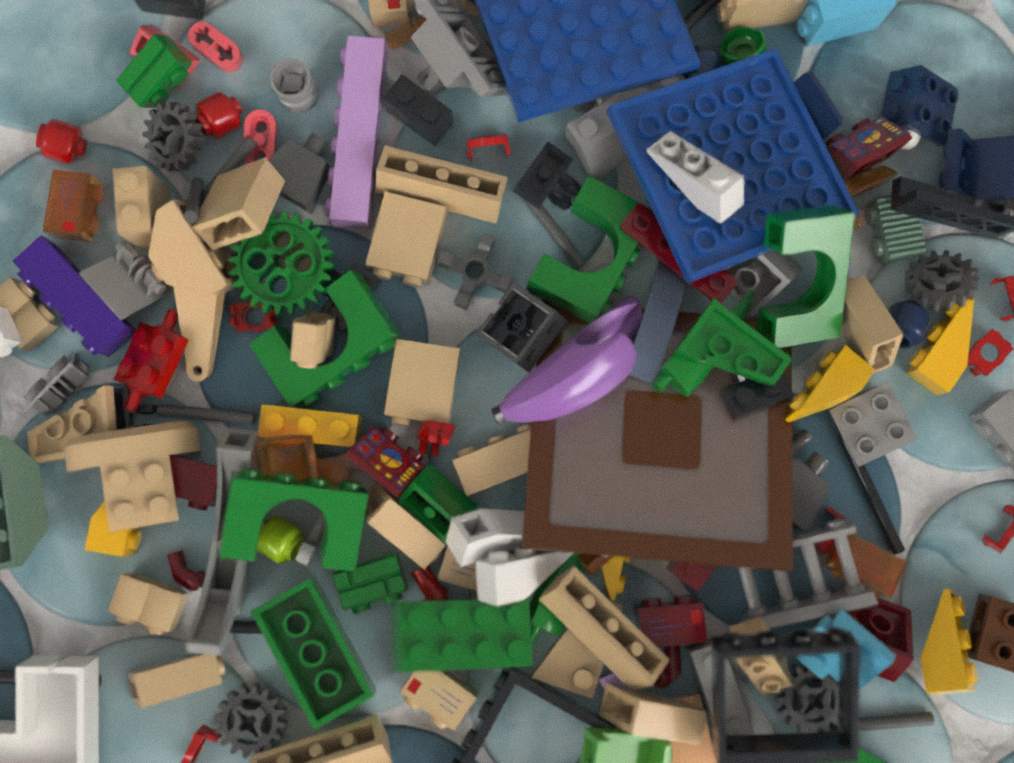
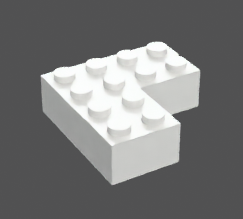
M33 655L16 666V720H0V763H99V656H68L63 660V656Z

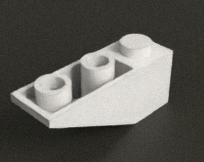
M668 132L647 149V153L694 206L720 224L744 205V176L675 133Z
M479 509L452 518L446 544L460 568L475 563L476 560L489 558L490 552H507L522 546L524 511Z
M522 546L516 547L515 552L512 553L506 551L490 552L489 558L476 560L478 600L496 606L524 600L573 553L524 549Z

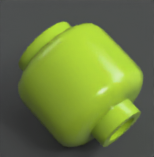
M280 516L263 521L260 526L257 551L277 564H284L288 561L292 562L296 559L305 541L302 529Z

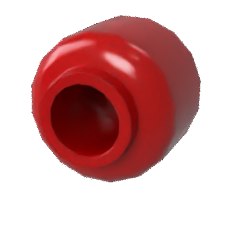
M216 92L196 104L195 112L197 113L195 123L202 124L203 127L200 131L205 137L211 136L214 139H221L240 127L241 120L239 114L242 113V108L233 96L228 98L222 92Z
M50 119L47 124L42 123L36 137V147L40 148L41 154L45 158L65 164H72L77 156L83 158L87 147V140L82 138V130L79 126L58 119Z

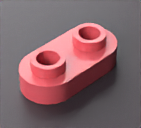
M265 110L252 111L244 122V139L248 135L258 144L244 160L246 165L256 161L260 155H266L267 160H269L277 151L278 126L274 117ZM267 125L265 132H258L259 126Z

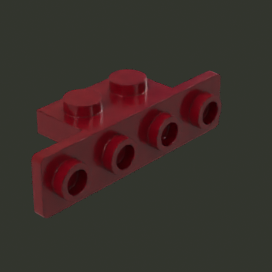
M637 203L620 224V229L684 279L654 213L641 203ZM724 269L689 284L711 301L715 299L721 304L736 286L738 280Z

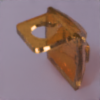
M879 166L876 169L868 168L862 173L855 174L853 178L844 181L851 197L855 198L889 182L898 175V172L887 166ZM859 215L854 219L853 231L863 226Z
M280 435L254 442L257 469L261 471L260 474L274 476V472L282 471L294 474V478L307 480L310 475H312V479L318 478L312 435Z

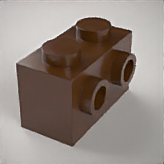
M979 594L968 631L972 646L971 649H967L968 658L1014 672V603Z

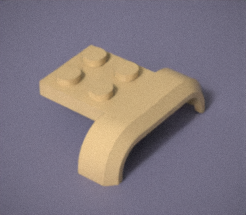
M189 421L169 422L87 434L71 438L64 446L67 473L100 466L109 532L179 520L169 456L202 452L199 429Z

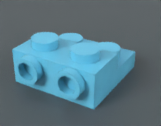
M842 609L832 618L825 615L814 628L816 632H827L831 628L851 631L860 645V689L890 666L896 657L891 650ZM839 654L795 656L821 680L829 674L839 682Z

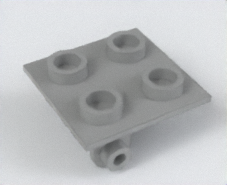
M125 240L117 244L115 249L118 252L79 272V275L120 320L172 292L171 288L164 281L156 277L151 268L152 264L147 263V259L144 256L141 257L134 249L135 246L132 243H127Z
M76 352L69 358L63 355L50 368L51 370L47 374L50 377L46 381L40 378L28 390L27 395L24 397L27 403L23 411L26 412L35 402H38L39 404L36 408L42 414L53 413L64 401L61 397L65 399L69 397L67 392L55 382L58 381L69 391L74 392L76 389L71 383L78 387L89 377L88 372L91 368L83 361H80L78 364L74 361L77 356Z
M889 382L870 388L865 393L829 410L858 467L918 440Z

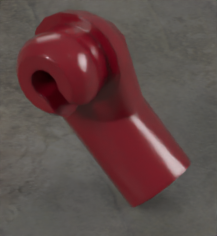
M183 550L167 555L173 579L177 584L189 591H198L199 588H203L206 573L203 570L197 572L190 570L187 567Z
M680 645L663 647L664 655L669 659V662L653 686L666 688L680 675L682 670Z

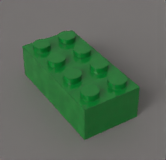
M315 576L251 611L314 730L374 696L376 688Z
M529 598L500 606L479 600L417 601L392 604L393 672L532 666Z

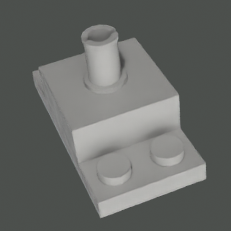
M413 0L416 11L423 18L427 19L411 36V39L429 63L417 75L419 82L425 79L421 86L431 91L441 80L446 88L471 87L481 97L508 96L490 44L458 0Z

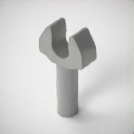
M322 511L295 559L297 563L308 568L317 554L318 545L323 536L324 514Z

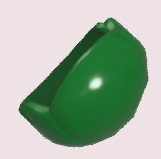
M736 27L727 32L722 41L719 42L720 56L724 64L729 65L766 52L767 42L763 31L752 27Z

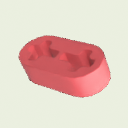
M198 22L191 26L188 31L189 42L198 53L224 72H234L240 68L243 56L233 41L207 22ZM200 34L208 35L213 43L209 45L203 40L200 41L198 36ZM222 49L227 54L231 53L233 59L231 61L223 59L218 51Z

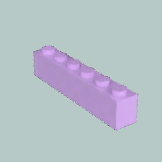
M347 36V46L341 48L340 61L341 66H344L343 77L339 76L337 84L338 96H341L340 107L336 106L334 114L335 126H338V135L332 138L331 153L332 156H335V165L329 168L328 184L332 186L331 198L327 197L325 203V215L329 217L335 227L371 229L388 57L386 41L383 38Z

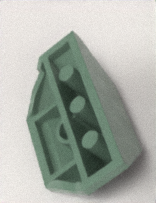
M0 435V570L23 566L48 529V512L44 503V481L41 476L40 465L7 435Z

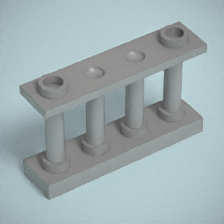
M845 518L826 522V528L793 535V548L800 546L814 592L811 594L812 598L799 601L793 595L787 572L773 571L781 600L778 602V606L766 608L764 604H761L752 569L738 567L749 606L746 609L747 613H742L741 622L761 616L768 628H774L824 617L825 615H833L841 609L846 612L878 605L872 586H865L858 577L847 535L857 533L853 521L846 523ZM834 539L847 584L844 587L845 591L831 593V590H827L814 547L815 542Z

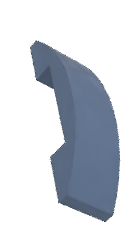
M661 261L657 263L649 288V296L635 341L633 342L637 353V360L632 371L629 373L632 377L650 383L656 379L661 367L686 285V281Z

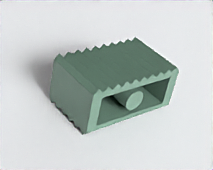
M892 194L875 197L867 204L868 207L865 209L866 222L868 226H872L875 237L872 239V250L875 256H879L881 264L914 258L927 250L924 235L922 234L923 229L919 221L920 218L892 211Z

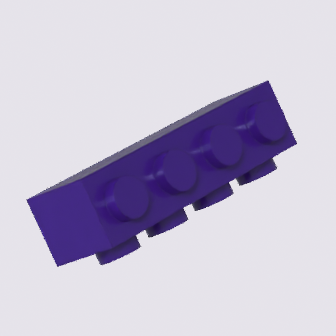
M39 236L12 261L20 269L17 273L18 276L30 287L35 285L41 292L39 295L41 301L52 310L56 308L63 315L60 321L70 331L75 332L77 330L84 338L81 341L82 345L93 355L98 353L110 357L136 331L125 318L120 320L79 275L81 270L53 241L46 237Z

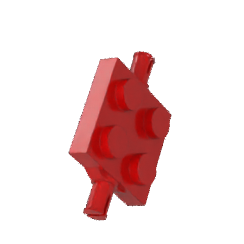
M168 308L161 325L151 326L140 322L137 330L132 335L131 343L123 360L119 363L118 371L113 379L125 384L131 390L122 408L136 413L143 395L163 398L189 339L173 331L179 319L177 311Z

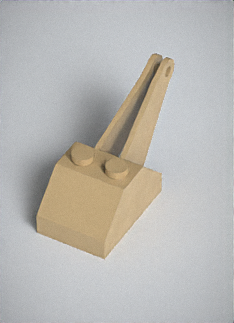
M171 200L156 210L148 257L153 263L151 268L156 277L174 288L181 336L189 339L184 350L186 373L192 381L200 382L209 378L213 373L225 294L235 289L233 284L240 278L229 275V271L237 268V266L228 261V258H231L225 247L212 250L192 228L193 223L185 221L184 213L187 200ZM198 366L202 369V373L198 371Z

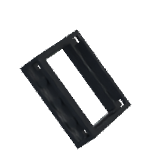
M831 628L827 632H811L798 629L792 631V633L776 634L772 631H760L756 635H741L728 632L721 636H712L713 750L717 763L858 762L860 645L851 631L841 628ZM839 654L838 731L726 736L725 658Z
M510 667L508 672L502 670L496 679L493 687L497 689V692L492 701L486 699L477 715V717L481 718L476 730L470 728L461 745L466 749L460 760L454 757L451 763H472L515 684L593 728H616L613 723L599 716L598 713L547 684L531 678L529 674L517 667Z

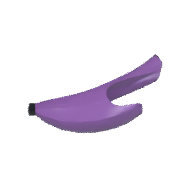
M626 295L525 376L507 393L499 405L492 408V415L496 422L501 424L507 420L515 422L547 421L565 416L590 405L619 385L632 371L637 360V353L630 340L637 332L642 318L641 304L638 298L634 295Z

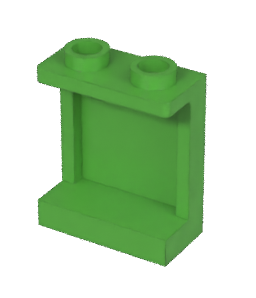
M585 728L579 763H670L672 760L671 742L664 739L632 735L623 729Z

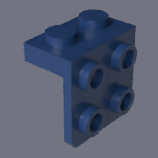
M922 65L890 72L881 116L906 131L912 130L934 144L943 146L944 142L948 141L949 130L952 129L955 107L958 102V89Z
M809 71L801 75L794 84L822 140H824L843 124V118L814 73Z
M962 128L949 130L948 141H945L943 145L945 166L944 171H941L939 176L940 187L982 200L1014 198V135L971 139Z

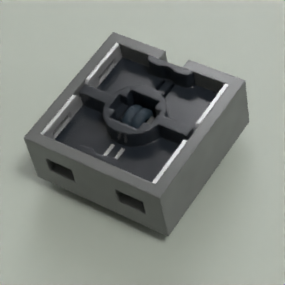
M513 282L498 302L500 305L499 309L495 314L490 313L476 334L527 372H530L567 320L557 311Z

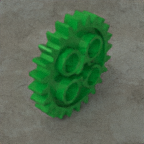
M285 210L282 211L280 219H277L276 215L271 212L263 233L241 240V245H231L230 248L238 254L237 257L228 258L231 264L237 266V268L229 271V275L240 278L233 284V287L237 290L244 289L240 297L245 301L252 298L250 306L257 309L262 304V312L269 314L274 307L275 314L279 317H282L284 308H286L289 314L294 316L296 306L298 305L305 312L308 311L306 301L309 299L316 304L319 303L315 295L317 291L327 294L322 284L323 282H333V279L326 274V271L336 269L333 263L327 261V259L335 256V253L332 250L325 249L331 242L327 237L319 239L324 231L320 227L312 230L314 223L310 218L302 223V217L299 213H295L290 220L289 214ZM282 235H290L291 240L288 246L278 248V239ZM304 244V248L298 250V246ZM258 256H265L266 263L263 268L254 270V260ZM281 258L285 260V263L287 264L286 268L284 269L280 268L279 264L277 263L278 260ZM304 258H311V268L306 272H299V262ZM263 277H267L266 281L261 284L260 280ZM280 279H286L288 284L286 290L276 294L274 292L275 283Z

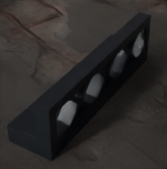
M903 176L892 180V211L993 239L1014 231V217L1004 214L1003 205Z

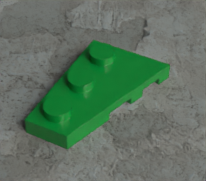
M715 299L710 301L674 351L676 354L768 386H772L777 382L793 359Z

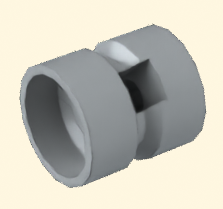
M290 58L278 62L273 67L270 74V84L283 107L294 113H303L311 109L317 101L318 90L307 66L300 60Z

